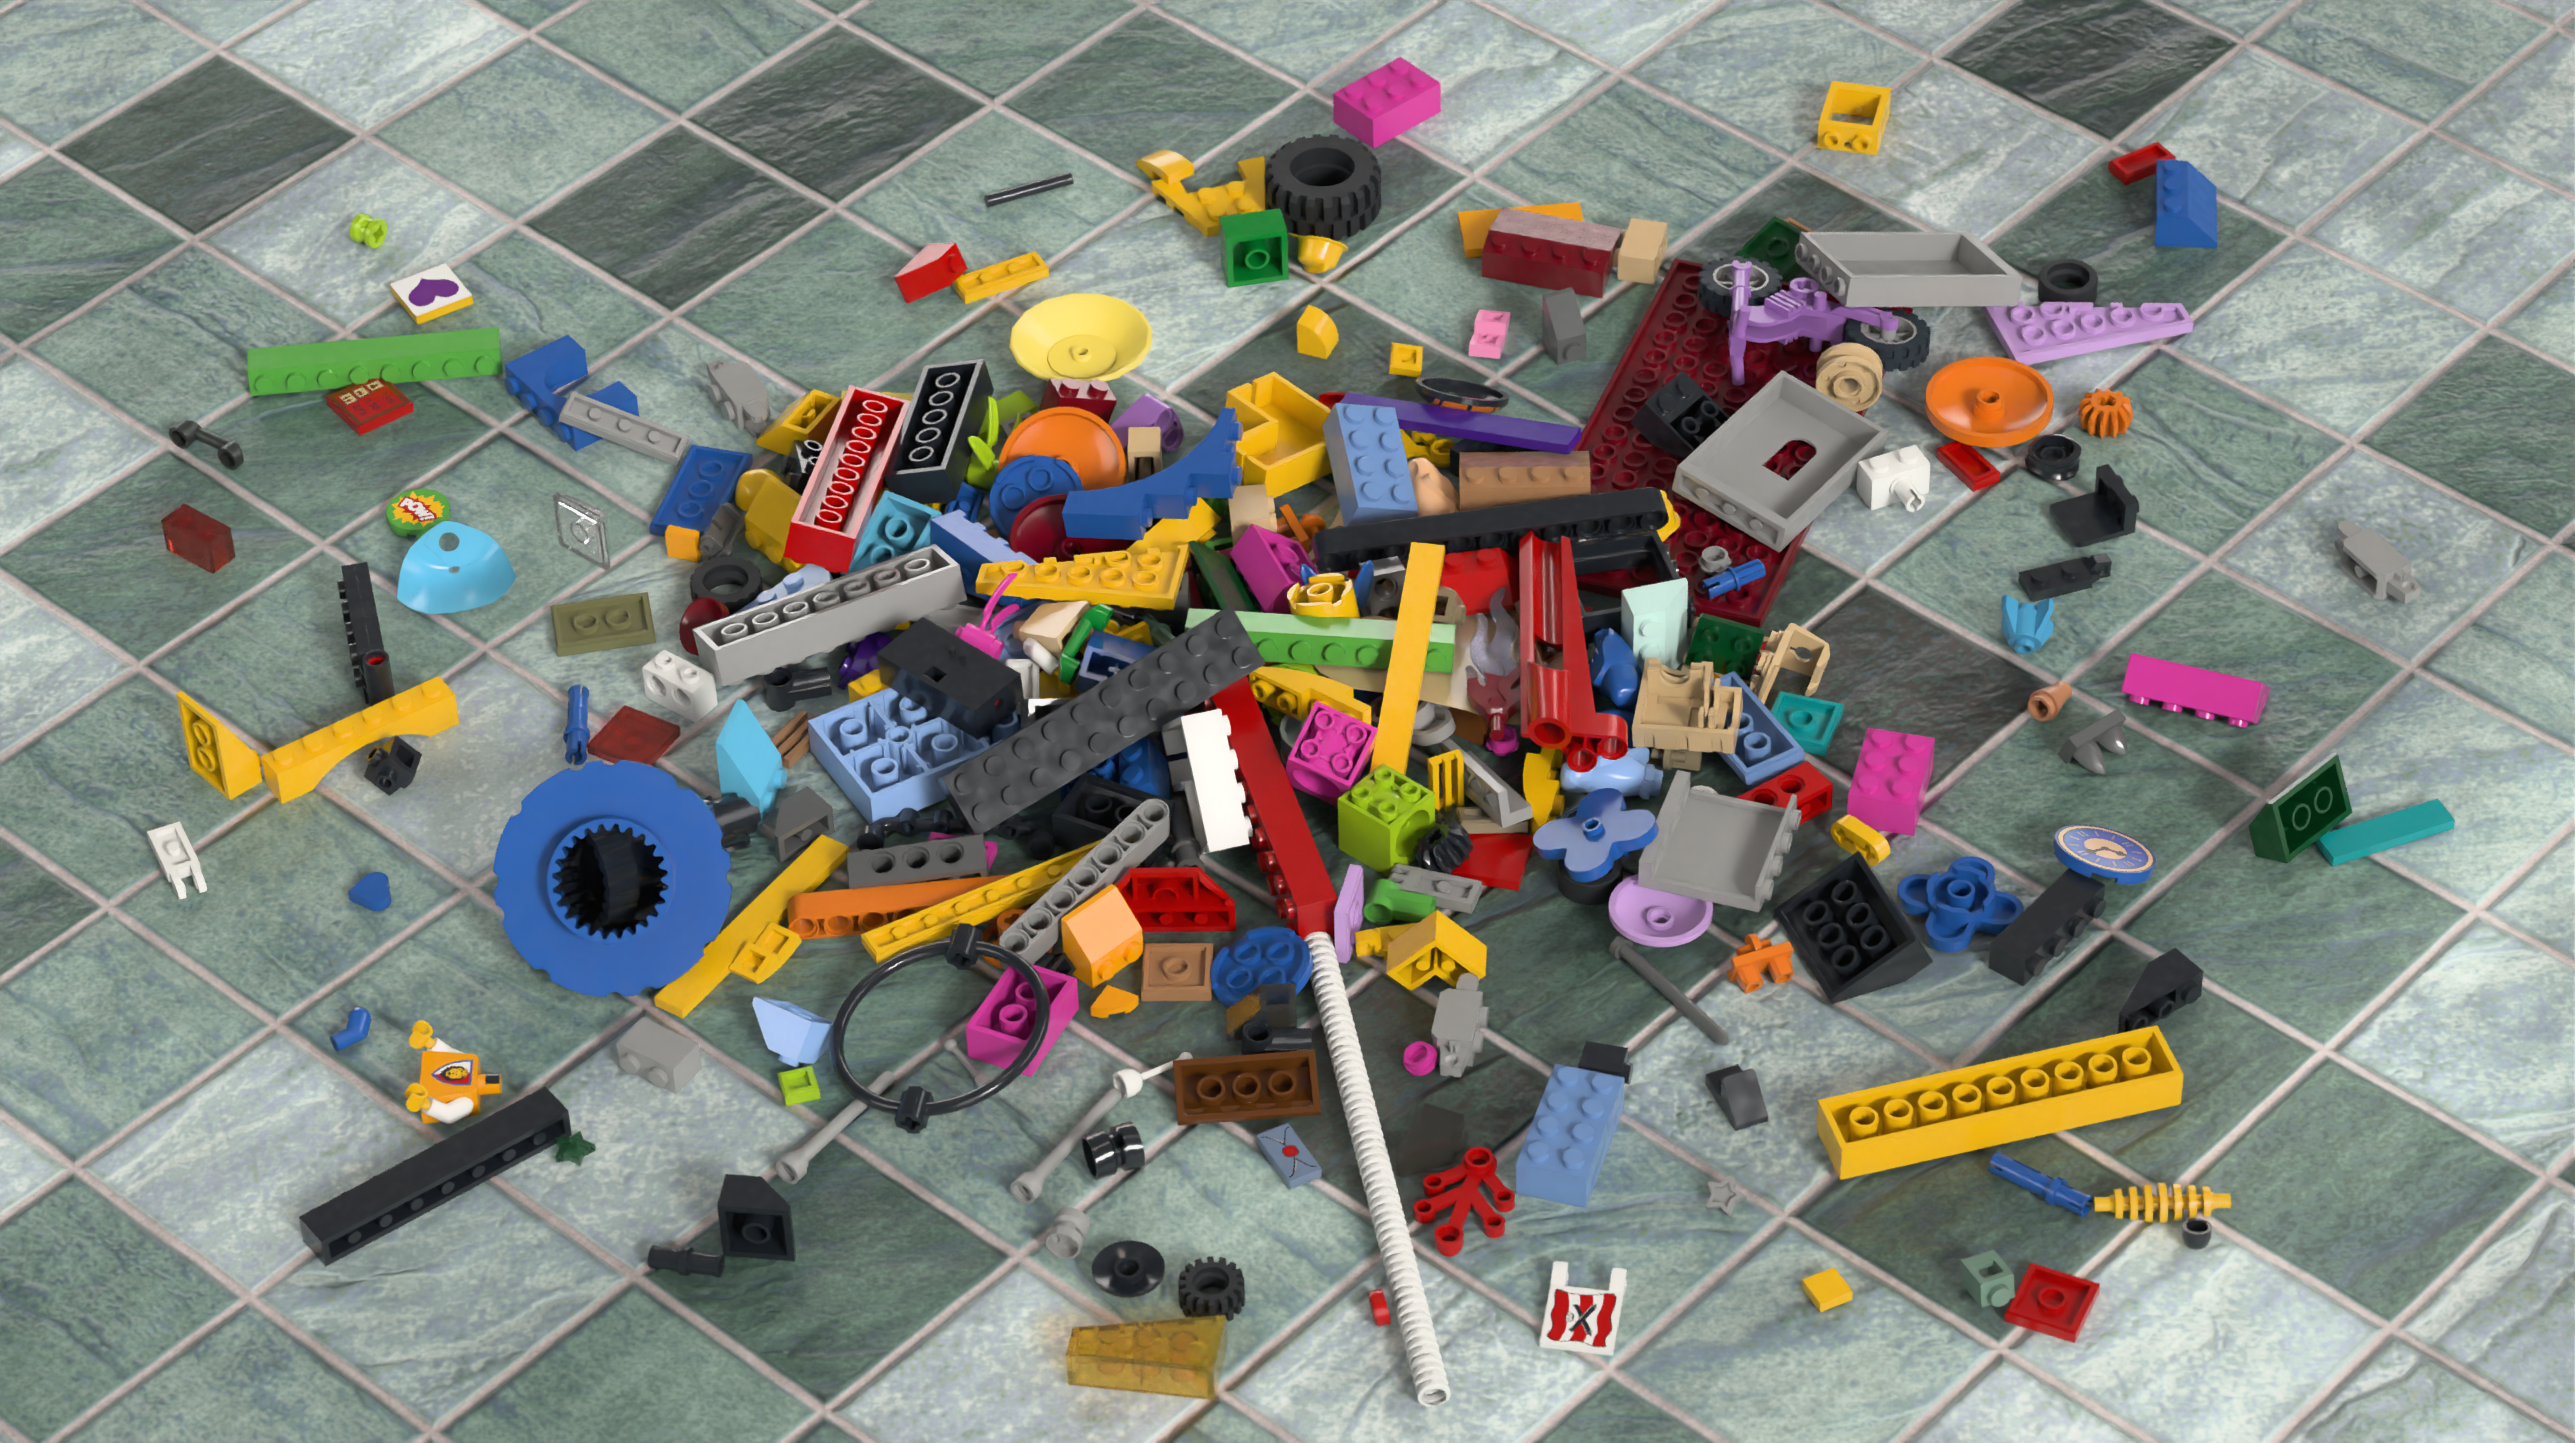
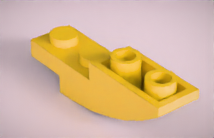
M1261 666L1249 674V684L1256 700L1299 721H1303L1309 716L1315 702L1318 701L1371 725V706L1354 699V688L1343 683L1308 672Z
M1542 747L1540 754L1529 752L1526 754L1523 769V799L1532 806L1533 818L1528 819V832L1532 836L1544 824L1557 820L1556 815L1562 816L1564 810L1565 796L1560 795L1559 772L1557 771L1565 763L1566 756L1561 748L1548 749Z

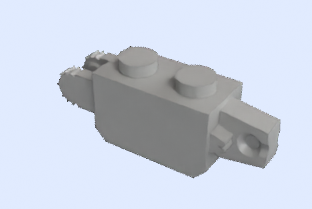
M724 358L708 363L707 370L711 379L708 391L712 401L721 406L726 420H731L739 431L747 429L751 436L759 438L769 427L766 421L771 416L767 388L747 363L736 362L730 364Z
M2349 520L2341 521L2337 524V533L2341 537L2339 536L2335 540V549L2342 555L2340 570L2369 596L2378 600H2384L2393 596L2404 604L2420 597L2421 586L2411 576L2412 563L2393 548L2385 538L2377 534L2371 527L2363 530L2358 525H2355V522L2353 523Z
M1470 972L1459 976L1456 989L1448 988L1439 994L1431 1038L1433 1039V1047L1438 1053L1440 1075L1461 1077L1466 1066H1473L1475 1052H1482L1484 1033L1480 1032V1029L1487 1028L1489 1007L1483 1006V992L1478 991L1479 978Z

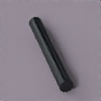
M1069 172L984 196L987 207H992L1071 185L1074 181L1072 174Z

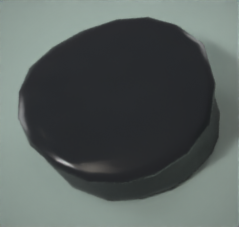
M2043 435L2033 440L2029 445L2025 465L2029 470L2046 479L2054 481L2071 479L2079 470L2081 446L2074 439L2065 435Z

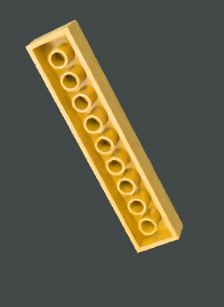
M2158 1025L1819 1099L1817 1107V1132L1839 1179L1843 1180L2180 1105L2184 1074Z

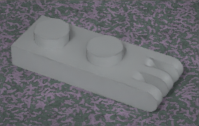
M1395 864L1387 879L1396 883L1402 891L1436 896V907L1468 914L1473 913L1482 893V881L1403 864Z

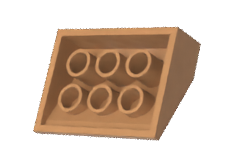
M1571 451L1569 455L1554 452H1460V512L1591 495L1589 451Z

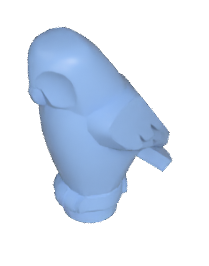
M1647 747L1628 748L1626 755L1617 760H1608L1600 755L1597 756L1596 766L1588 772H1576L1568 766L1566 761L1561 767L1559 781L1560 787L1567 792H1586L1588 795L1598 789L1614 788L1619 790L1623 797L1639 795L1641 798L1649 800L1650 796H1659L1663 770L1655 769L1653 764H1646L1651 754Z

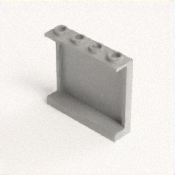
M1677 770L1656 819L1659 828L1658 835L1653 842L1645 846L1639 860L1638 886L1760 912L1764 899L1770 900L1774 887L1773 877H1779L1783 865L1782 854L1789 853L1792 843L1791 831H1797L1800 824L1801 810L1796 809L1797 795L1792 794L1787 808L1776 807L1690 788L1691 773Z

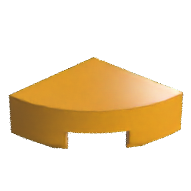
M1107 985L1090 1007L1091 1016L1109 1018V1014L1123 1011L1127 1014L1139 1005L1138 996Z

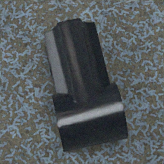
M777 667L772 673L764 675L766 704L773 711H787L794 707L796 701L832 694L827 667L793 673L788 668Z
M1259 1019L1251 1020L1243 1026L1241 1055L1312 1050L1310 1028H1273L1269 1022Z

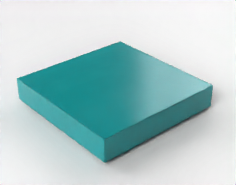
M1779 691L1770 712L1803 748L1804 752L1826 756L1843 716L1844 704Z

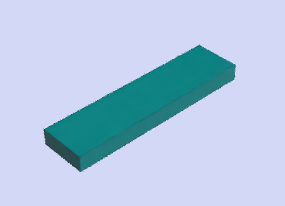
M2434 799L2328 832L2316 841V846L2333 867L2454 829L2455 819L2439 799Z

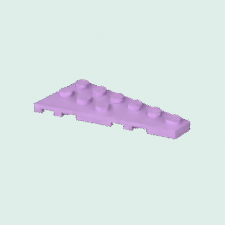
M2018 302L2017 306H1982L1984 316L2009 359L2025 365L2193 332V321L2182 303H2143L2140 308H2125L2123 303H2110V307H2093V302H2043L2040 307H2025L2023 302Z

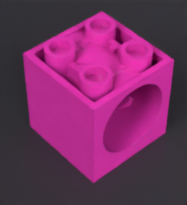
M1316 701L1287 760L1285 771L1291 786L1338 807V798L1347 791H1350L1359 782L1373 753L1378 728Z

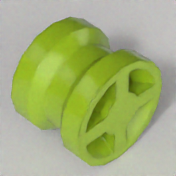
M362 212L356 215L351 223L350 238L357 243L365 242L368 247L376 249L383 244L387 236L388 227L385 220L379 218L372 219L370 215Z

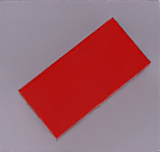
M2155 142L2108 161V171L2123 184L2129 185L2156 174L2157 160H2176V157L2159 142Z
M1953 441L1936 449V458L1973 492L2000 481V472L1971 445Z

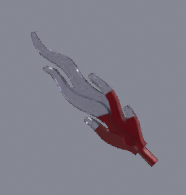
M1500 588L1491 597L1489 610L1497 628L1494 639L1490 644L1486 641L1488 636V620L1482 613H1477L1476 621L1478 626L1470 642V658L1473 665L1484 678L1486 685L1483 687L1479 683L1477 672L1472 666L1465 668L1468 701L1487 721V724L1490 725V737L1494 741L1503 739L1504 725H1507L1508 720L1521 708L1520 643L1518 644V662L1515 663L1510 655V647L1516 635V624L1501 605L1506 594L1505 588Z

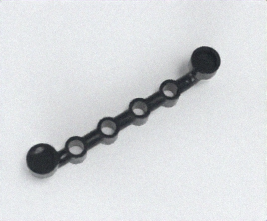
M906 808L901 811L899 817L882 818L862 827L858 833L857 847L859 850L882 849L885 842V831H898L906 837L914 836L917 832H937L949 835L951 833L967 834L960 820L954 819L953 814L946 809L936 811L932 819L920 818L918 811ZM1018 813L983 833V836L985 834H1000L1001 837L1007 840L1016 839L1019 835H1030L1027 843V852L1036 860H1047L1054 853L1055 838L1037 823L1022 821Z

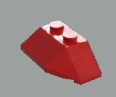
M1500 548L1445 554L1439 586L1454 589L1464 603L1463 605L1466 606V616L1515 609L1514 603L1520 600L1519 561Z
M1200 867L1129 868L1114 884L1141 926L1142 932L1236 931L1235 901Z

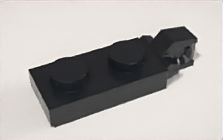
M2107 553L2092 555L2089 559L2088 557L2076 558L2019 572L2018 581L2032 602L2092 588V583L2101 578L2111 576L2112 561Z

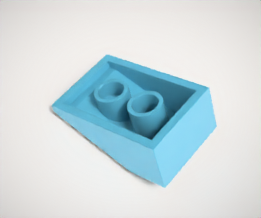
M885 490L869 519L848 573L840 572L841 576L930 546V519L942 516V513Z
M737 699L715 743L721 797L736 793L738 797H744L751 805L758 807L761 821L758 824L763 825L768 812H773L778 791L783 790L786 785L787 771L783 770L781 754L745 701Z

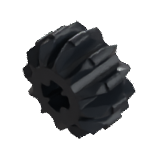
M1446 820L1441 825L1435 823L1432 829L1426 830L1424 836L1417 839L1418 844L1414 847L1413 852L1416 855L1415 858L1418 861V865L1422 869L1451 875L1453 870L1461 868V864L1469 860V853L1474 848L1468 832L1458 822Z

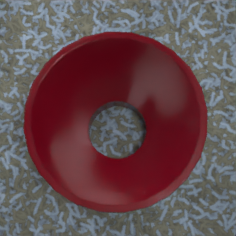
M706 596L694 600L687 607L679 628L680 641L687 652L699 656L692 629L729 617L730 613L725 604L715 598Z

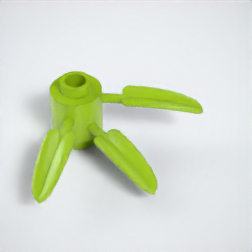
M988 396L989 422L987 443L976 436L968 437V442L976 456L971 455L964 480H967L969 485L991 491L994 479L998 475L1001 452L994 459L995 455L992 452V446L996 445L998 439L999 417L995 399ZM1020 413L1016 414L1011 433L1022 422Z

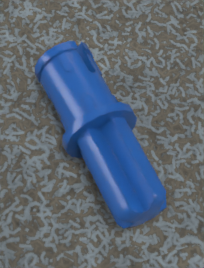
M1759 559L1735 568L1729 566L1725 569V572L1701 580V590L1703 592L1708 589V592L1704 594L1707 600H1711L1731 590L1737 592L1741 589V586L1763 578L1766 575L1765 567Z

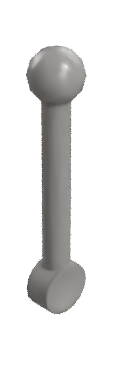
M947 1038L944 1042L945 1050L952 1051L975 1077L976 1086L980 1087L989 1082V1076L984 1073L980 1074L959 1050L957 1041L954 1038Z

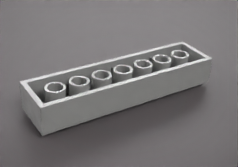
M936 544L692 630L701 665L709 673L713 674L723 687L736 686L741 684L746 678L770 674L775 668L785 664H798L803 662L806 657L816 653H829L835 650L836 646L847 642H860L867 635L878 631H891L898 624L907 621H918L920 618L926 617L927 614L938 610H950L956 607L957 603L966 601L967 597L959 564Z

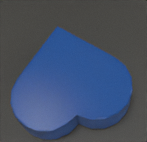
M382 872L367 874L348 891L349 900L372 911L385 910L391 904L389 879Z

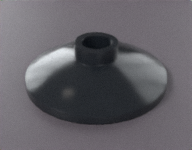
M1139 1241L1113 1243L1102 1249L1092 1263V1277L1096 1285L1104 1292L1116 1297L1131 1298L1145 1295L1154 1290L1162 1282L1165 1275V1262L1160 1252L1151 1245Z

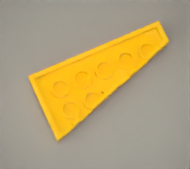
M1189 544L1177 545V551L1160 552L1159 547L1147 548V553L1130 555L1129 552L1122 550L1074 555V561L1057 562L1056 557L1043 558V563L1027 565L1022 560L981 564L976 580V593L992 596L1000 583L1009 574L1016 572L1018 575L1002 594L1003 596L1021 597L1023 599H1050L1056 602L1088 601L1090 605L1109 604L1119 605L1124 608L1145 607L1154 610H1174L1189 555Z

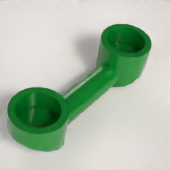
M1098 604L1082 616L1060 654L1059 679L1061 682L1069 686L1073 684L1082 664L1081 661L1074 658L1091 628L1101 633L1105 630L1113 614V608L1105 604Z

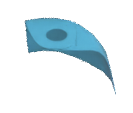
M443 521L427 531L408 550L400 570L396 599L410 609L426 614L466 611L496 601L507 593L516 580L517 575L501 546L488 534L461 523ZM450 532L458 536L459 545L455 550L445 551L441 549L439 538L443 534ZM454 566L460 567L459 572L456 574H451L448 570Z

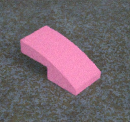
M1479 310L1475 319L1474 334L1469 343V356L1500 359L1508 332L1510 312Z

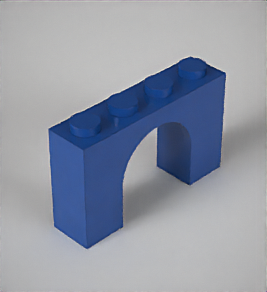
M569 335L505 364L506 378L504 379V384L509 394L515 395L528 411L536 414L545 427L549 426L563 443L566 442L575 451H578L603 439L559 421V415L567 398L557 396L553 392L588 375L585 349ZM620 381L586 396L639 417L637 396Z

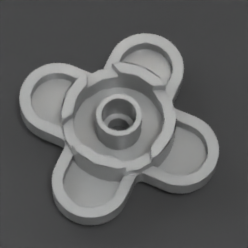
M1384 693L1376 699L1365 703L1371 706V726L1378 728ZM1419 700L1411 743L1429 746L1451 736L1455 731L1456 724L1451 712L1447 710L1449 706Z

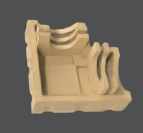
M1646 657L1632 724L1633 747H1655V749L1670 750L1686 749L1698 752L1715 751L1734 754L1743 710L1742 687L1721 686L1720 678H1715L1714 683L1713 662H1691L1690 670L1679 671L1663 665L1661 660L1657 658ZM1727 712H1732L1731 725L1728 729H1724Z

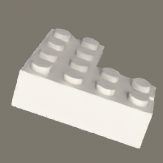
M1221 709L1182 716L1163 725L1161 734L1166 756L1183 752L1188 754L1186 759L1168 762L1173 791L1185 790L1194 836L1201 845V855L1250 844L1248 837L1253 835L1252 825L1249 817H1244L1241 803H1245V793L1242 783L1236 782L1234 770L1238 769V760L1235 750L1229 749L1227 736L1231 735V727L1227 715L1222 716Z

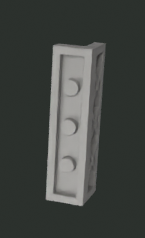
M1449 737L1438 743L1439 755L1459 749L1463 754L1464 794L1501 828L1533 818L1532 806L1473 752H1465ZM1451 760V778H1452V760Z

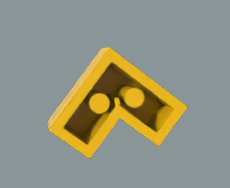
M1436 910L1388 944L1386 974L1411 992L1435 975L1456 989L1458 978L1462 974L1470 972L1477 975L1479 980L1485 977L1487 946Z

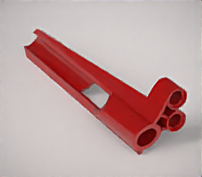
M1530 531L1519 540L1521 736L1525 738L1530 737L1535 744L1543 748H1561L1567 757V764L1572 770L1581 773L1588 772L1596 766L1597 756L1599 755L1608 760L1621 759L1626 755L1628 751V726L1626 721L1620 716L1595 713L1570 538L1561 536L1559 543H1551L1538 539L1533 531ZM1535 639L1549 647L1563 649V669L1549 668L1535 663Z

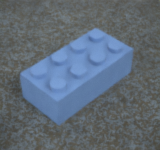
M1335 403L1322 428L1344 527L1377 523L1379 521L1415 518L1419 510L1395 408Z
M1555 1064L1516 1162V1194L1583 1208L1587 1207L1624 1110V1077Z

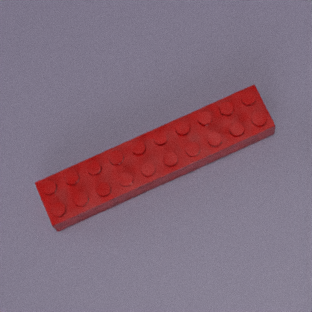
M852 385L849 386L791 520L783 557L791 558L799 564L810 563L821 566L833 573H848L884 485V475L911 401Z
M1247 676L1203 701L1202 706L1205 712L1221 709L1222 716L1227 715L1229 719L1231 735L1227 736L1229 749L1235 750L1238 760V769H1235L1234 773L1236 782L1242 783L1245 793V803H1241L1244 817H1249L1252 825L1253 835L1248 837L1252 850L1257 849L1258 851L1257 862L1260 872H1266L1268 875L1266 876V884L1270 896L1276 895L1275 905L1279 919H1285V928L1294 930L1295 934L1302 939L1313 932L1321 931L1328 933L1333 940L1335 948L1334 910L1338 899Z

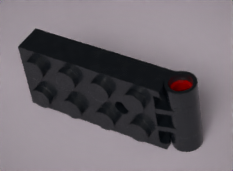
M362 562L341 566L343 579L337 580L340 600L347 599L341 601V608L352 667L359 666L358 668H353L356 688L363 687L365 702L370 704L371 707L395 696L389 655L384 651L368 563Z

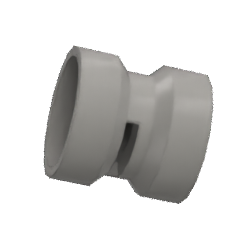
M1066 1207L1058 1210L1053 1221V1228L1046 1239L1048 1250L1060 1258L1071 1259L1077 1257L1084 1244L1083 1238L1086 1237L1091 1226L1088 1216L1076 1208Z

